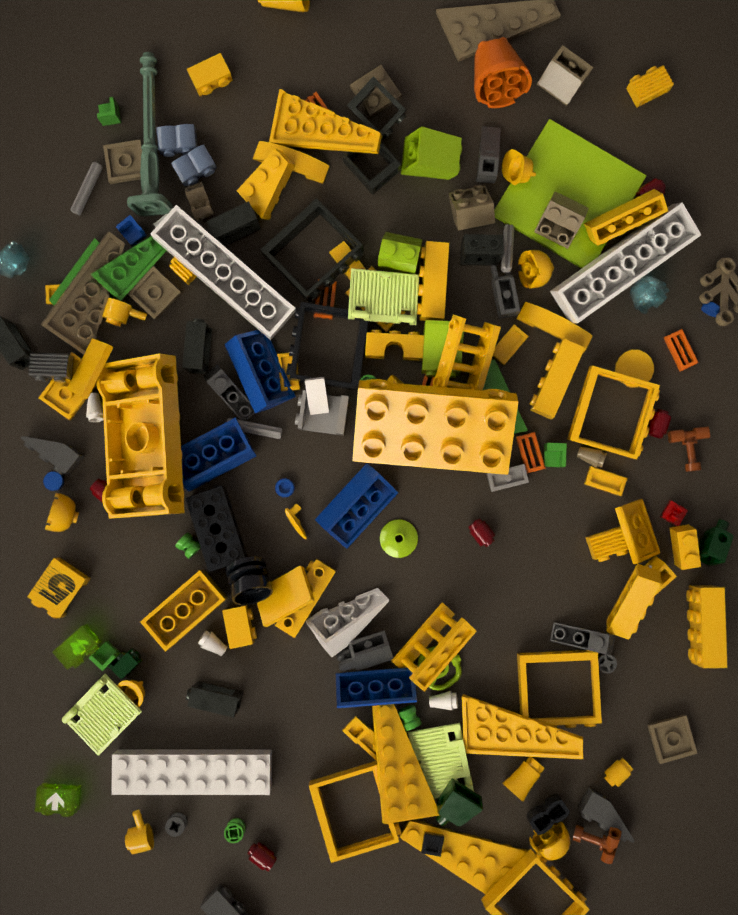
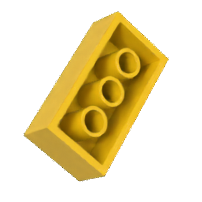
M201 569L141 620L140 623L166 652L226 601L228 597L208 573Z
M689 585V590L686 592V598L689 602L687 619L690 621V629L687 632L691 646L688 650L689 660H691V663L702 668H727L725 588L714 585Z

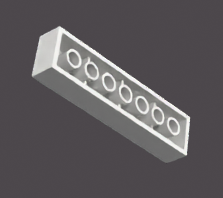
M683 202L672 204L668 207V212L646 222L550 292L567 320L578 324L701 236V233Z
M177 205L152 231L151 236L157 243L270 340L296 312L294 306Z
M118 749L112 754L111 795H270L272 790V749Z

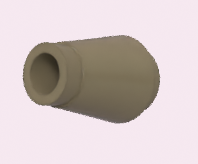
M580 446L577 457L596 468L597 466L602 468L607 453L602 452L603 450Z

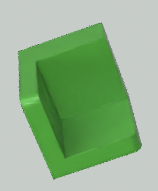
M109 97L110 103L98 105L99 113H97V118L103 126L121 123L119 105L114 97Z
M567 443L544 444L545 467H566Z
M106 641L89 659L99 669L104 671L109 668L110 663L114 662L121 653L109 641Z

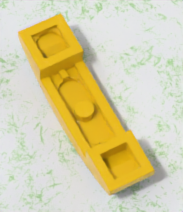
M259 141L253 160L263 162L274 149L282 151L295 165L294 172L305 175L307 179L321 184L324 183L330 167L326 163L282 145Z
M528 302L524 303L517 317V320L531 327L535 326L561 340L567 339L585 347L583 353L593 337L571 321Z
M355 716L342 731L377 761L374 730Z

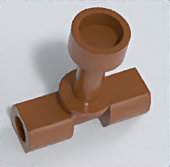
M709 426L693 428L692 431L675 430L668 432L669 443L682 442V445H686L689 463L685 464L686 472L702 470L701 462H696L694 444H697L699 439L710 438Z
M576 825L572 840L580 843V840L583 839L599 845V850H603L601 861L606 864H612L622 831L610 827L608 836L603 834V837L600 838L584 832V827Z

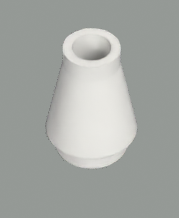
M91 393L88 398L86 417L89 422H101L104 420L103 406L99 393Z
M206 630L198 641V644L201 645L200 648L220 656L227 649V646L212 631Z
M452 691L429 696L430 708L453 711V709L458 708L457 692L452 693Z

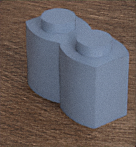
M194 124L160 126L156 128L158 151L165 157H173L177 153L185 155L198 147L197 132Z
M204 144L194 148L188 154L177 158L171 163L184 186L198 183V179L203 176H211L217 168Z

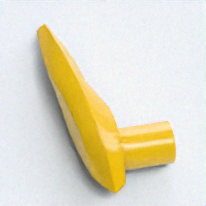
M296 503L290 510L285 508L286 516L292 526L304 539H307L300 520L295 516L301 510V507Z

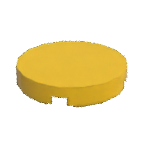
M629 350L618 358L615 364V372L649 382L654 373V364L647 353L641 350ZM621 382L627 387L638 388L637 386Z

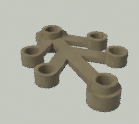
M728 257L721 258L716 264L717 269L710 274H705L700 279V283L704 287H708L714 282L715 278L721 275V283L699 296L703 304H708L713 300L714 296L720 293V312L717 313L715 318L716 323L720 326H727L734 320L733 313L728 310L729 297L734 302V311L738 313V277L734 272L736 264L733 259ZM729 279L735 285L734 289L729 284Z

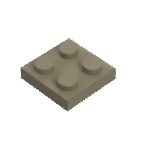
M382 65L350 84V88L356 96L374 76L397 101L402 98V94ZM376 87L363 101L362 106L371 118L393 103Z
M141 140L103 145L108 182L110 184L141 179Z
M154 266L128 293L155 320L182 294Z
M682 714L647 724L659 764L698 754L687 715Z

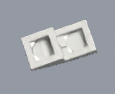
M324 377L305 379L310 415L329 413Z

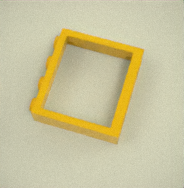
M589 366L567 440L637 460L638 456L640 457L641 451H643V439L647 437L649 427H647L649 419L652 420L655 413L654 403L660 397V385L596 366ZM598 375L648 389L629 451L579 437Z
M573 650L517 653L520 715L529 717L526 663L590 660L593 716L532 719L554 727L565 725L566 728H575L577 724H584L585 727H595L596 724L602 723L598 652Z
M377 761L309 782V789L331 863L399 842V835L402 834L399 823H389L390 833L337 848L320 786L369 771H373L379 790Z
M532 849L481 899L485 909L491 915H508L497 902L537 864L574 900L561 915H585L590 910L585 903V896L580 891L576 893L571 882L567 878L563 880L560 877L561 873L553 865L549 867L546 864L547 860L541 858Z

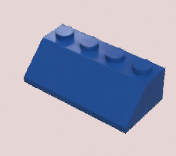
M255 330L238 334L225 343V347L255 413L271 409L296 397L294 391L290 388L291 385L283 367L281 368L271 340L262 332ZM279 372H281L284 379V387H287L288 391H281Z
M236 417L181 446L183 487L190 492L257 456Z
M366 463L317 516L315 521L347 549L399 492Z
M408 668L336 673L337 708L417 702L415 683L409 679L413 673Z

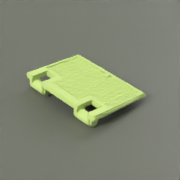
M351 268L348 319L362 318L364 321L396 324L406 322L409 325H416L419 275ZM355 307H365V311L355 310ZM401 311H408L410 315L401 314Z
M105 673L62 717V722L64 724L67 723L99 756L142 710ZM105 684L109 688L106 693L101 689ZM76 714L81 718L78 722L73 719Z
M460 723L408 732L410 743L420 767L423 769L422 772L434 799L439 798L452 778L458 781V778L464 777L465 786L474 791ZM454 731L455 740L450 741L448 732Z

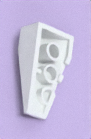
M376 588L356 596L355 600L345 603L343 601L338 603L339 606L332 609H322L306 620V623L321 646L333 657L356 638L389 602V599Z

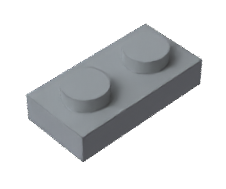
M524 464L510 467L508 475L486 473L491 492L529 483Z

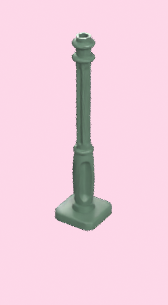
M144 52L143 56L140 57V63L143 64V67L140 68V73L143 75L144 144L141 146L140 168L142 194L127 198V206L137 215L144 217L168 214L173 209L172 203L164 195L158 193L159 159L157 154L158 147L155 144V76L158 72L155 68L157 58L151 52Z

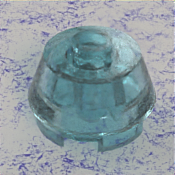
M14 240L11 246L8 244L0 251V275L9 279H13L17 275L21 276L28 267L26 265L30 261L21 244L18 245Z
M649 275L635 283L630 290V296L635 309L639 310L642 314H647V309L653 306L657 308L666 300L667 296L665 293L669 292V289L666 287L665 282Z

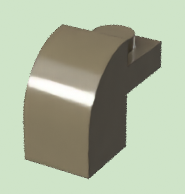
M202 182L184 188L196 221L214 215Z

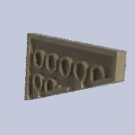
M530 0L436 9V15L458 62L474 56L478 49V44L482 41L499 39L501 37H505L509 41L560 19L561 16L554 0Z
M111 232L106 233L41 323L44 328L83 355L91 339L96 340L98 328L102 322V315L109 298V291L90 274L121 255L125 243Z

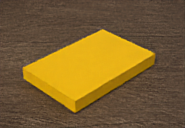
M92 338L66 390L88 399L113 350V346Z
M71 352L70 355L74 357L73 377L82 358ZM52 379L39 396V399L67 419L72 420L86 399L66 390L71 381L70 379H66V382H55Z
M638 499L615 508L633 564L641 563L660 554L643 499Z
M300 565L272 581L273 593L267 599L258 602L257 605L263 626L268 627L312 603L314 597L304 567Z

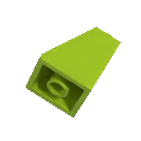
M420 127L404 139L401 174L446 180L457 176L460 171L459 161L462 153V138L426 127Z
M385 232L378 256V269L415 274L422 239Z
M425 320L421 374L426 373V377L436 376L450 321ZM464 332L462 333L460 343H463ZM457 350L454 362L462 363V351ZM452 369L450 378H456V376L460 375L461 371Z

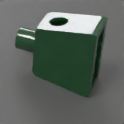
M719 519L716 527L705 531L699 543L700 561L702 563L713 566L726 561L734 537L732 533L727 532L730 525L727 521Z
M452 778L437 800V812L439 814L436 817L437 822L441 826H445L449 821L456 826H462L483 810L482 796Z

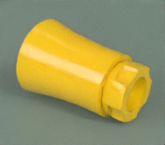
M528 757L526 762L523 761L517 770L502 784L524 802L529 791L545 768L533 757Z

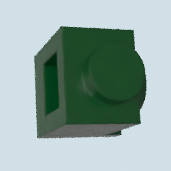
M132 648L127 653L123 651L116 658L118 662L114 661L108 667L122 680L143 660L140 658L139 652Z

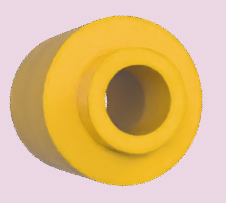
M621 758L616 760L604 772L606 774L604 779L612 787L614 785L619 787L632 775L631 772L634 769Z

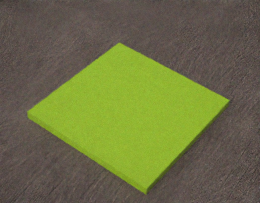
M549 119L527 155L533 161V171L536 173V176H532L526 183H518L517 185L510 183L494 210L495 218L505 224L513 225L514 229L582 269L599 257L606 245L604 243L597 246L590 241L584 223L633 200L647 175ZM555 191L589 208L568 249L534 232Z

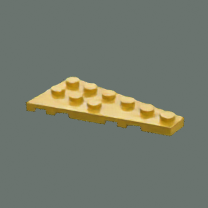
M279 89L269 139L270 143L286 147L379 154L382 139L380 132L365 125L352 122L346 117L336 115L335 112L312 102H306L298 96L290 95L284 90Z
M465 694L462 695L463 741L466 754L583 759L582 736Z
M395 705L372 706L382 823L389 824L439 816L437 805Z
M409 820L402 830V834L399 835V838L420 852L424 831L444 835L441 857L425 855L484 894H487L529 851L523 848H515L508 844L496 843L478 836L454 832L451 829L435 827L432 824L417 820Z

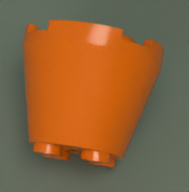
M501 37L480 42L474 57V92L477 101L488 105V108H503L516 103L515 99L523 93H527L531 87L532 77L528 67L508 42L507 38Z

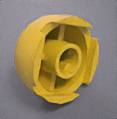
M540 250L524 251L519 258L518 265H521L522 272L518 271L520 282L525 288L542 287L550 280L554 266L546 253Z
M56 492L55 497L58 499H54L46 522L50 523V526L46 525L45 530L62 532L69 529L72 523L76 524L79 512H76L74 500L69 496Z
M562 822L554 823L548 832L537 835L535 830H533L535 834L532 838L531 836L529 838L533 850L541 858H545L548 861L562 858L570 847V835Z

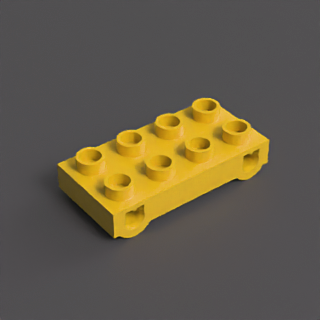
M159 353L109 362L105 364L96 382L97 389L103 399L107 486L103 491L102 501L105 510L109 514V519L185 513L176 356Z
M382 379L359 380L353 461L508 475L518 409L517 394L499 389L471 390L400 384Z

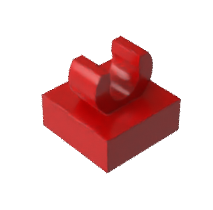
M671 500L660 517L674 526H679L688 510Z

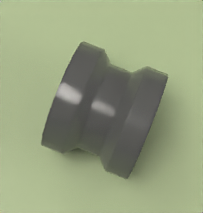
M599 653V670L603 673H612L617 667L615 657L611 654Z
M178 812L172 814L166 822V832L173 837L180 836L187 826L186 816Z

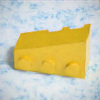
M274 149L239 187L237 192L246 202L249 201L252 209L262 219L270 220L273 208L278 203L283 187L285 188L295 165L282 151Z

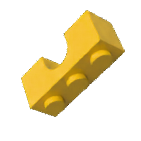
M370 330V332L366 333L365 358L384 359L386 348L390 345H398L403 350V360L422 361L424 335H420L419 332L401 334L400 331L382 333L381 330Z

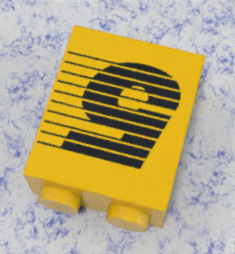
M56 557L53 558L27 597L32 600L31 603L36 607L46 609L49 616L60 619L67 615L66 609L81 587L87 585L91 578L62 558Z

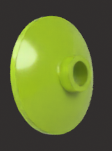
M405 520L390 521L383 527L380 533L381 547L392 557L402 558L410 555L418 543L416 529ZM397 535L403 537L401 542H396L395 537Z

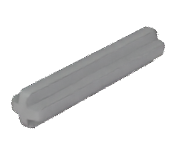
M92 162L70 209L76 215H81L103 169L101 164L97 162Z
M509 224L504 226V254L501 262L502 272L507 273L511 272L515 228Z
M237 419L246 433L280 439L282 436V428Z

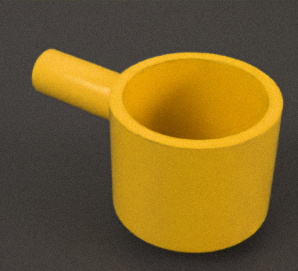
M112 298L107 299L102 317L106 318L107 323L121 327V324H127L129 316L145 321L147 313L132 309V306L125 302Z
M135 810L132 814L136 826L128 828L125 835L126 848L133 855L153 850L154 848L152 828L149 823L144 824L140 810Z

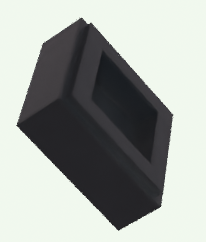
M424 831L421 853L441 857L444 835Z

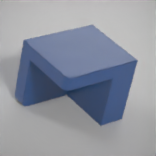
M131 215L116 226L132 247L147 236Z

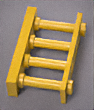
M453 314L449 322V330L437 373L433 379V386L483 390L501 327L488 322H484L483 328L465 324L466 318ZM467 332L480 335L477 347L460 343L462 333ZM457 350L475 354L472 365L454 362ZM452 369L468 372L467 383L449 381Z
M443 602L391 660L398 668H408L413 673L409 679L424 692L477 632L462 617L456 622L452 618L455 614ZM447 624L452 629L443 637L439 632ZM435 639L439 644L431 652L426 647ZM422 654L426 659L417 667L413 662Z

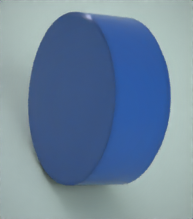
M709 302L708 304H703L701 310L709 316L716 317L717 313L720 312V306L714 302Z
M58 472L47 473L43 480L44 486L51 491L60 490L64 485L63 475Z
M283 478L276 483L275 490L279 496L289 497L294 493L295 486L290 479Z

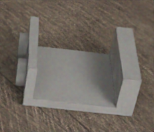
M303 390L302 395L299 394L298 406L301 407L300 414L296 413L295 425H298L299 430L344 436L349 396L327 395L329 413L310 415L306 390Z

